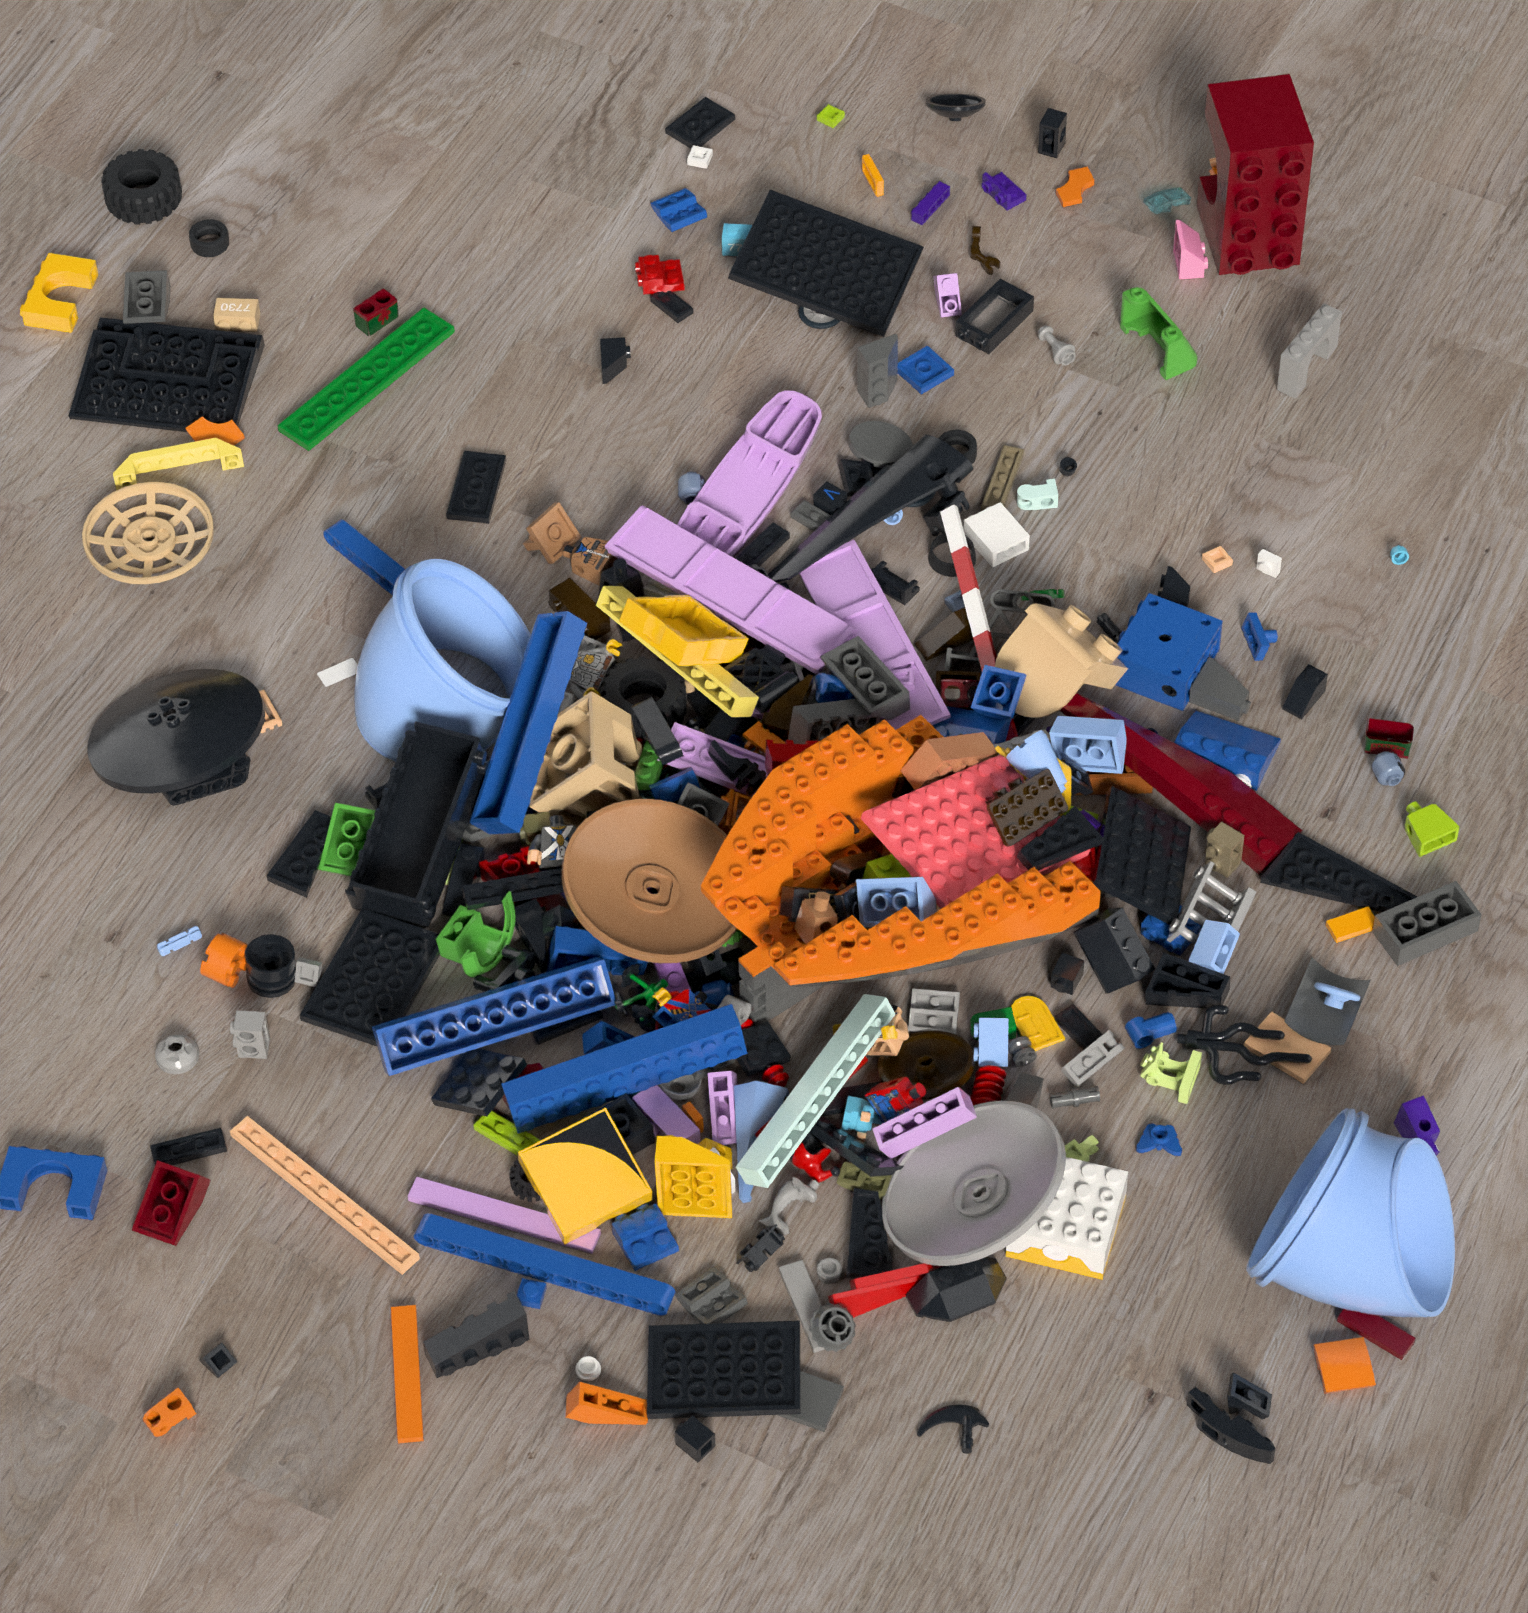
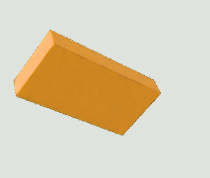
M862 155V172L877 197L884 195V180L870 155Z
M1368 906L1327 920L1325 926L1334 941L1338 943L1373 931L1375 916Z

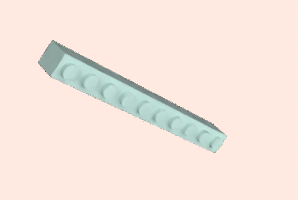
M869 994L862 996L737 1164L736 1169L745 1184L765 1188L770 1186L881 1035V1027L887 1026L895 1016V1012L886 997Z

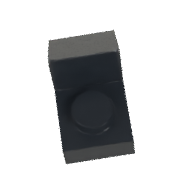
M1235 1373L1230 1374L1227 1395L1229 1414L1244 1409L1262 1420L1268 1418L1272 1394Z

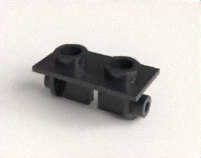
M775 1224L770 1230L765 1227L756 1236L759 1241L754 1246L749 1243L739 1253L742 1258L737 1264L743 1260L746 1263L745 1268L749 1272L757 1271L768 1259L762 1251L765 1250L771 1256L783 1245L784 1236L779 1232L776 1234L773 1231L778 1225Z

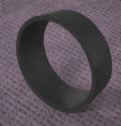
M943 533L933 540L928 561L935 572L948 577H957L954 563H946L939 560L933 552L937 546L948 542L946 533ZM965 535L968 548L972 551L970 556L974 567L976 564L974 544Z

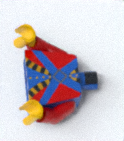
M662 987L652 996L657 999L661 1006L653 1018L663 1027L711 1011L705 1005L708 997L702 991H698L695 994L689 989H685L681 993L679 991L668 992Z

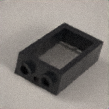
M999 279L956 321L955 336L976 347L978 350L990 354L1033 312L1034 296Z

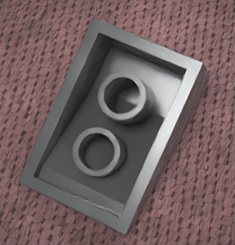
M167 270L125 272L124 324L166 322L171 287Z

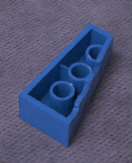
M556 926L547 952L546 972L600 956L605 960L607 970L612 975H622L628 966L635 964L640 965L638 975H644L648 962L628 957L609 948L587 930Z

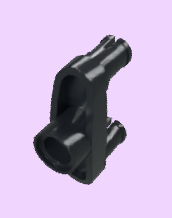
M506 945L502 950V958L511 961V963L494 980L477 975L473 981L474 988L485 992L535 976L533 971L536 963L535 953Z

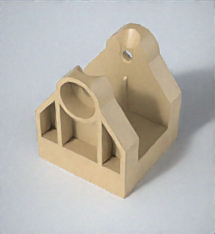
M592 691L558 713V718L551 734V740L548 743L544 761L537 777V783L531 795L530 808L539 813L549 812L550 816L561 815L563 816L564 825H575L577 829L587 818L586 811L600 810L621 801L643 799L639 795L635 773L632 770L634 767H637L643 748L636 739L631 715Z

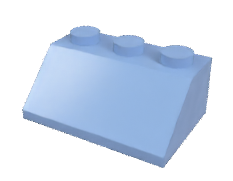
M1057 716L1049 733L1053 751L1058 759L1065 758L1089 772L1123 773L1127 740L1124 720Z
M923 877L856 880L859 920L864 927L877 925L905 906L920 921L937 912L936 898Z

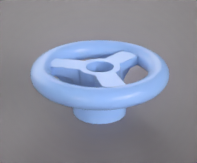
M1320 982L1314 984L1315 989L1327 993L1324 1004L1334 1008L1342 1009L1344 1002L1348 1000L1359 1001L1361 998L1356 993Z

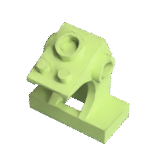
M1162 1042L1157 1047L1152 1046L1150 1050L1152 1052L1150 1054L1146 1053L1141 1061L1140 1066L1143 1069L1140 1077L1146 1079V1082L1150 1085H1158L1179 1091L1178 1102L1188 1104L1201 1067L1202 1052L1193 1050L1189 1060L1178 1062L1169 1059V1054L1163 1051ZM1163 1070L1177 1075L1176 1077L1165 1075Z

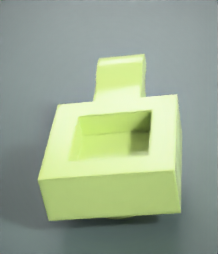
M1093 1135L1086 1138L1080 1144L1074 1139L1065 1145L1066 1157L1089 1162V1155L1099 1150L1096 1146L1099 1141Z

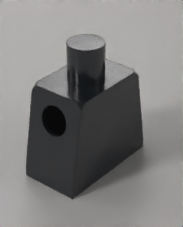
M624 559L615 560L613 567L601 573L599 596L603 586H623L635 597L645 595L644 585L639 572L634 567L628 565Z

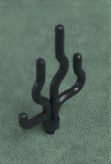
M1213 1005L1204 1012L1202 1031L1188 1030L1187 1034H1178L1177 1043L1186 1044L1187 1049H1201L1209 1054V1074L1215 1082L1222 1085H1232L1239 1081H1259L1262 1076L1259 1072L1237 1071L1230 1075H1222L1218 1070V1051L1236 1052L1248 1063L1256 1066H1265L1272 1062L1308 1064L1312 1061V1057L1309 1054L1271 1052L1263 1056H1255L1242 1044L1224 1042L1238 1032H1246L1260 1039L1282 1040L1285 1037L1283 1031L1259 1029L1245 1022L1235 1023L1222 1032H1211L1213 1016L1228 1014L1229 1008L1225 1005Z

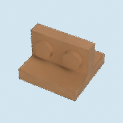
M555 502L526 528L529 533V539L523 545L527 551L540 550L548 564H552L563 555L567 544L573 546L582 537L561 504Z

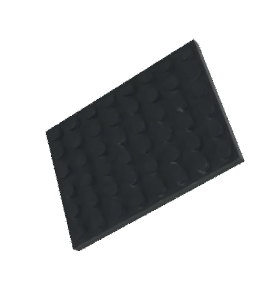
M770 189L730 270L728 279L885 337L924 247Z

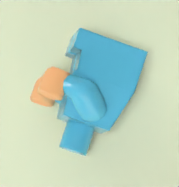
M848 1096L841 1130H856V1138L865 1142L866 1132L871 1131L872 1123L881 1125L882 1121L877 1114H874L875 1111L868 1101Z

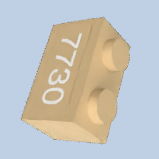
M217 298L213 315L215 329L220 331L257 332L260 319L258 299Z

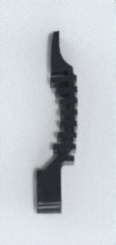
M715 740L710 743L709 756L731 782L738 778L735 786L736 789L740 791L748 783L749 785L746 790L748 795L759 789L767 778V773L763 769L760 771L758 769L759 765L756 762L752 763L748 758H737L728 754Z

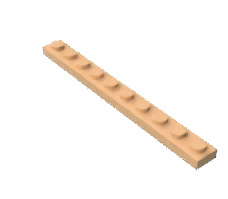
M247 1116L230 1130L232 1138L400 1274L403 1275L420 1259L419 1253L250 1117Z

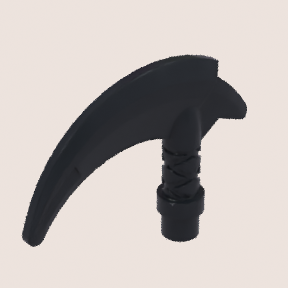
M961 1404L949 1405L937 1409L927 1416L920 1425L917 1436L921 1437L928 1429L938 1424L951 1422L962 1424V1452L969 1454L972 1452L973 1446L972 1428L977 1425L987 1428L989 1427V1422L978 1413L979 1409L976 1407Z

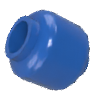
M723 979L705 983L701 989L708 997L707 1003L717 1006L721 1004L725 996H734L731 984L726 983Z

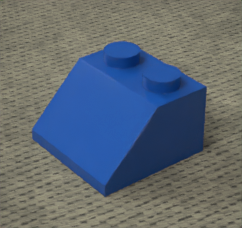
M984 665L971 708L979 715L993 719L1005 720L1013 718L1027 675Z

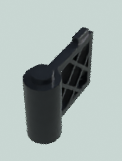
M755 647L724 667V669L730 674L734 670H743V676L732 675L742 682L743 685H745V682L758 683L751 691L759 697L755 709L760 713H764L771 708L774 702L800 681L795 673L784 672L770 660L771 655L763 648L758 650ZM755 656L761 661L760 664H748V661ZM747 670L759 671V676H746ZM763 671H773L775 673L771 677L762 676Z

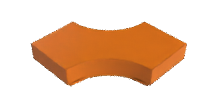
M1088 166L1068 171V182L1056 189V195L1062 207L1082 203V193L1094 185V178Z
M202 416L185 428L194 442L218 438L234 446L245 438L233 420L216 424L209 422Z

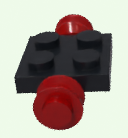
M747 1019L741 1025L747 1054L737 1058V1061L747 1076L765 1071L762 1075L764 1082L785 1087L789 1075L783 1072L782 1064L790 1062L791 1055L768 1021L753 1026V1021Z

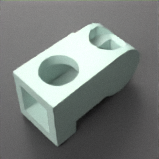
M1047 479L1046 484L1021 485L1017 490V506L1023 510L1058 508V491L1055 479Z

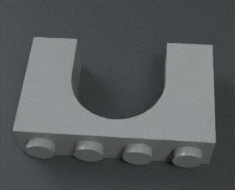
M1323 303L1284 350L1280 360L1278 391L1296 399L1306 386L1308 368L1313 354L1327 360L1338 346L1342 311Z

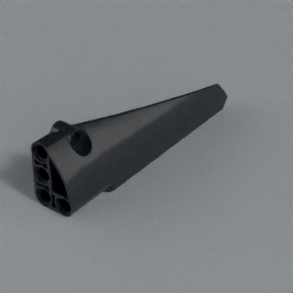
M924 435L894 464L883 467L768 574V578L775 582L792 579L867 529L938 491L941 498L952 496L958 490L956 483H960L973 471L972 463L948 443L934 436Z

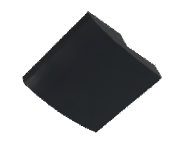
M863 458L861 461L841 459L838 464L844 491L847 492L848 497H852L882 469L874 467V463L868 462Z

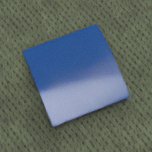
M687 188L651 202L652 209L671 232L707 218L706 210L697 203L696 196Z

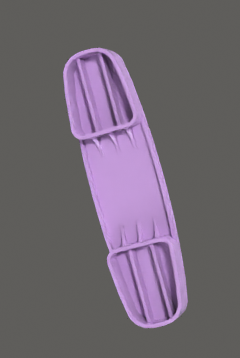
M782 391L776 394L750 420L746 426L745 433L726 454L694 501L687 506L677 525L734 557L771 512L803 462L821 422L822 413L818 404L796 391Z

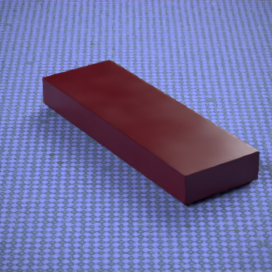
M1343 1309L1337 1318V1322L1400 1360L1405 1357L1416 1340L1415 1337L1378 1315Z

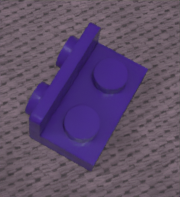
M987 172L982 174V189L984 192L994 198L996 203L1007 211L1026 201L1027 194L1002 172L993 177Z

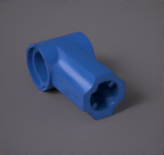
M1166 1012L1148 1019L1135 1017L1126 1023L1125 1029L1135 1048L1142 1049L1149 1046L1154 1039L1175 1033L1177 1026L1172 1013Z

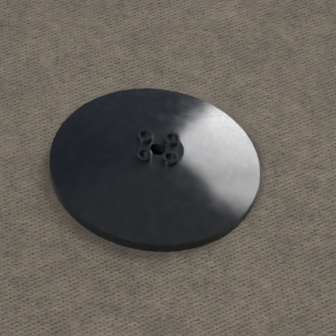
M194 669L165 675L133 689L104 712L91 731L87 745L88 758L95 774L104 783L122 791L131 793H162L185 788L220 773L248 751L262 730L265 720V706L256 686L245 677L230 671Z

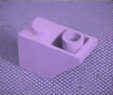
M957 273L933 276L940 316L962 315Z

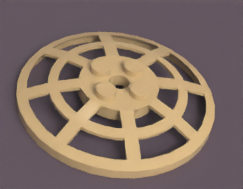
M146 482L126 486L114 491L95 505L84 523L82 540L87 558L102 574L114 580L130 584H153L176 578L197 565L211 546L214 526L209 508L192 491L170 483ZM155 493L174 495L187 500V502L180 510L167 505L156 504ZM139 494L147 495V505L133 507L123 513L114 506L117 502ZM194 506L204 516L207 529L195 532L192 522L186 516ZM107 511L114 520L107 527L104 537L91 535L96 521ZM147 512L144 518L134 522L128 520L131 516ZM155 512L168 513L173 515V517L166 521L155 517ZM182 521L188 530V534L176 536L174 527ZM121 524L125 528L123 539L111 538L115 529ZM207 537L205 546L199 554L191 561L185 559L191 552L195 540ZM146 538H154L152 541H145ZM188 542L180 556L172 552L175 544ZM90 543L104 545L106 555L111 563L101 566L92 554ZM111 546H122L127 554L117 559L112 552ZM164 557L172 561L164 566L153 568V561ZM133 559L143 561L144 569L134 568L126 565V563ZM176 565L182 566L170 573L152 577V573L166 571ZM121 568L131 573L143 574V576L129 577L111 571Z

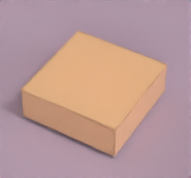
M1222 546L1202 554V560L1213 573L1225 569L1233 563V559Z

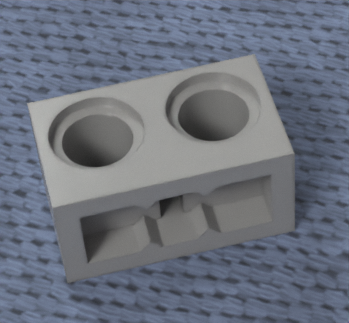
M237 1010L235 1020H231L230 1034H234L233 1048H237L238 1057L267 1059L270 1034L265 1012Z

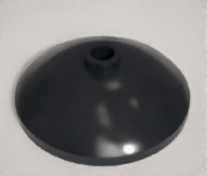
M939 94L926 98L925 104L936 114L948 117L950 121H961V118L972 116L982 110L986 105V100L983 97L970 94Z

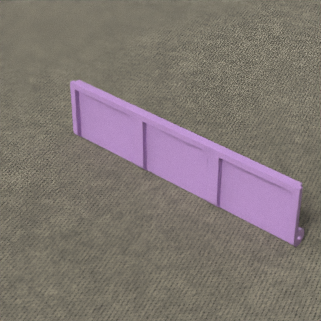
M645 506L639 507L605 545V549L611 555L618 559H624L628 565L676 593L690 595L717 617L763 644H769L784 653L787 658L815 674L819 673L826 665L821 660V655L855 638L858 630Z
M855 540L843 544L799 573L815 605L858 630L856 637L859 636L890 671L913 668L915 690L909 691L910 710L892 720L885 719L895 730L919 715H922L931 725L951 717Z

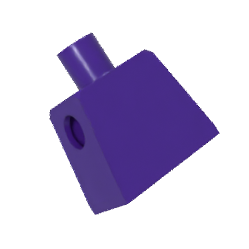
M1424 1095L1402 1103L1394 1120L1396 1129L1402 1138H1420L1424 1140L1437 1156L1440 1151L1435 1142L1439 1136L1440 1129Z

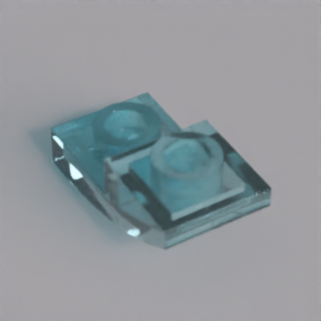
M1171 188L1144 198L1143 203L1150 208L1151 212L1160 214L1161 212H1170L1172 205H1189L1191 197L1182 188Z

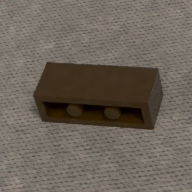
M571 578L549 590L548 603L554 612L568 611L587 623L584 636L597 640L611 631L610 617L598 608L596 603Z

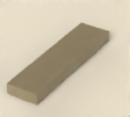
M1003 446L983 499L981 511L1000 502L1004 507L1006 506L1024 457L1025 449Z

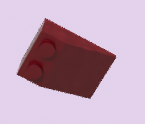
M157 1161L132 1231L176 1246L203 1203L211 1179Z

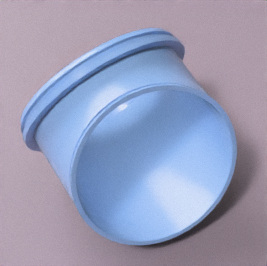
M443 559L420 561L409 566L397 578L392 598L378 615L365 640L357 666L354 690L355 717L358 728L366 742L384 757L396 762L398 750L405 739V732L408 730L416 732L414 728L415 721L478 737L483 751L497 740L531 634L512 605L489 582L472 570ZM436 649L463 652L485 662L502 680L507 698L496 696L471 684L457 673Z
M1345 1108L1326 1128L1289 1182L1255 1243L1246 1271L1250 1277H1256L1255 1282L1261 1287L1273 1281L1305 1297L1345 1310L1381 1316L1435 1317L1443 1311L1449 1299L1455 1265L1452 1208L1440 1163L1432 1148L1420 1138H1401L1374 1130L1367 1126L1368 1114L1363 1111L1355 1113V1109Z

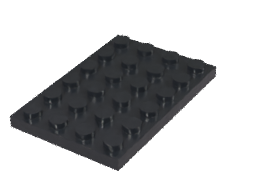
M1111 786L1107 791L1100 834L1104 839L1097 848L1092 883L1098 889L1170 925L1175 918L1178 919L1191 826Z
M362 908L302 1010L300 1020L377 1046L372 1027L406 1016L440 956L436 941L439 933Z
M800 1320L649 1325L648 1419L690 1418L692 1415L695 1418L801 1414Z

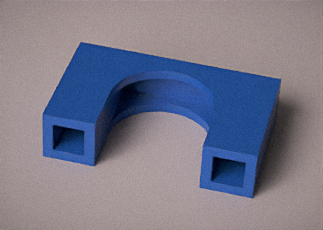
M9 1146L0 1174V1209L22 1211L30 1185L37 1178L45 1174L59 1173L72 1180L66 1201L69 1217L94 1219L107 1174L104 1157L79 1155L73 1152H54L49 1149H29L25 1146Z

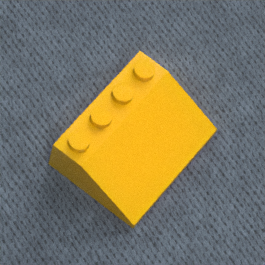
M673 1135L657 1136L655 1173L657 1202L661 1213L672 1216L732 1218L730 1160L683 1137Z

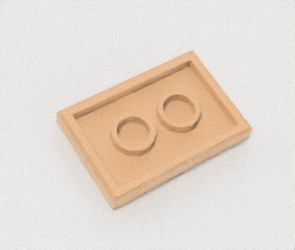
M1271 1011L1257 1028L1283 1031L1285 1034L1284 1039H1260L1250 1035L1244 1042V1046L1257 1056H1263L1271 1052L1309 1054L1312 1057V1061L1308 1064L1291 1062L1270 1063L1304 1084L1331 1053V1047L1301 1036L1284 1022L1285 1019Z

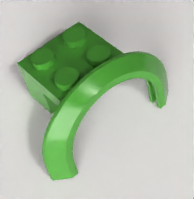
M511 891L502 900L505 912L503 931L483 924L480 912L473 909L467 910L466 907L460 905L436 938L441 957L462 964L465 974L472 978L492 970L502 959V950L506 945L510 944L514 932L515 908Z

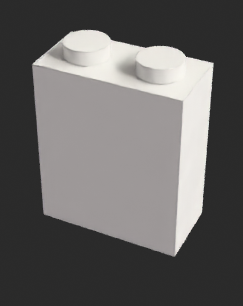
M1001 502L964 519V534L972 540L974 547L992 568L1029 550L1030 535Z

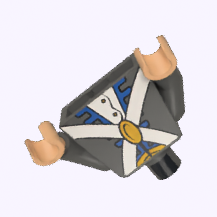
M554 815L549 818L550 826L542 827L541 834L535 836L528 849L527 864H530L531 861L537 862L539 871L562 868L567 845L576 827L575 825H564L563 816Z

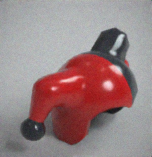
M810 1132L789 1159L795 1167L803 1169L811 1179L816 1180L818 1183L840 1174V1169L837 1166H833L830 1170L824 1171L822 1169L821 1163L830 1154L831 1149L824 1147Z

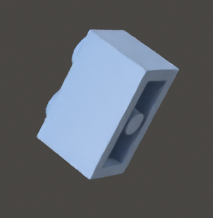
M1205 920L1194 949L1191 952L1189 962L1224 974L1240 933L1228 923Z
M979 1018V1023H974V1037H979V1045L974 1047V1061L978 1062V1066L1008 1067V1018Z

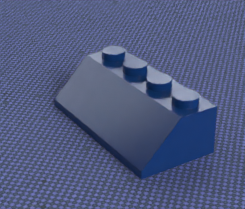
M946 706L951 717L932 725L943 737L957 736L960 733L965 735L984 732L992 744H1000L1006 741L1011 719L998 720L981 716L976 711Z

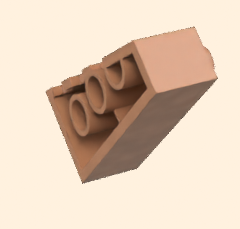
M984 732L928 739L900 771L914 790H917L991 759L999 753L995 750L994 745Z

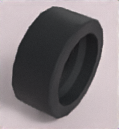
M206 219L199 221L189 231L191 249L199 256L215 257L225 252L229 246L228 230L225 224L218 220ZM207 234L220 236V238L213 242H201L198 240Z
M956 429L944 432L939 437V439L949 445H962L968 448L969 451L963 455L972 464L975 462L977 442L972 434Z

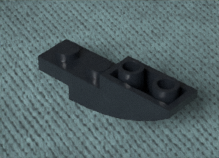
M1196 1386L1188 1392L1187 1406L1199 1416L1197 1428L1207 1437L1242 1457L1271 1464L1274 1461L1276 1449L1269 1438L1263 1437L1256 1431L1251 1421L1245 1420L1240 1415L1231 1420L1229 1414L1224 1409H1219L1213 1403L1211 1397L1207 1393L1201 1392Z

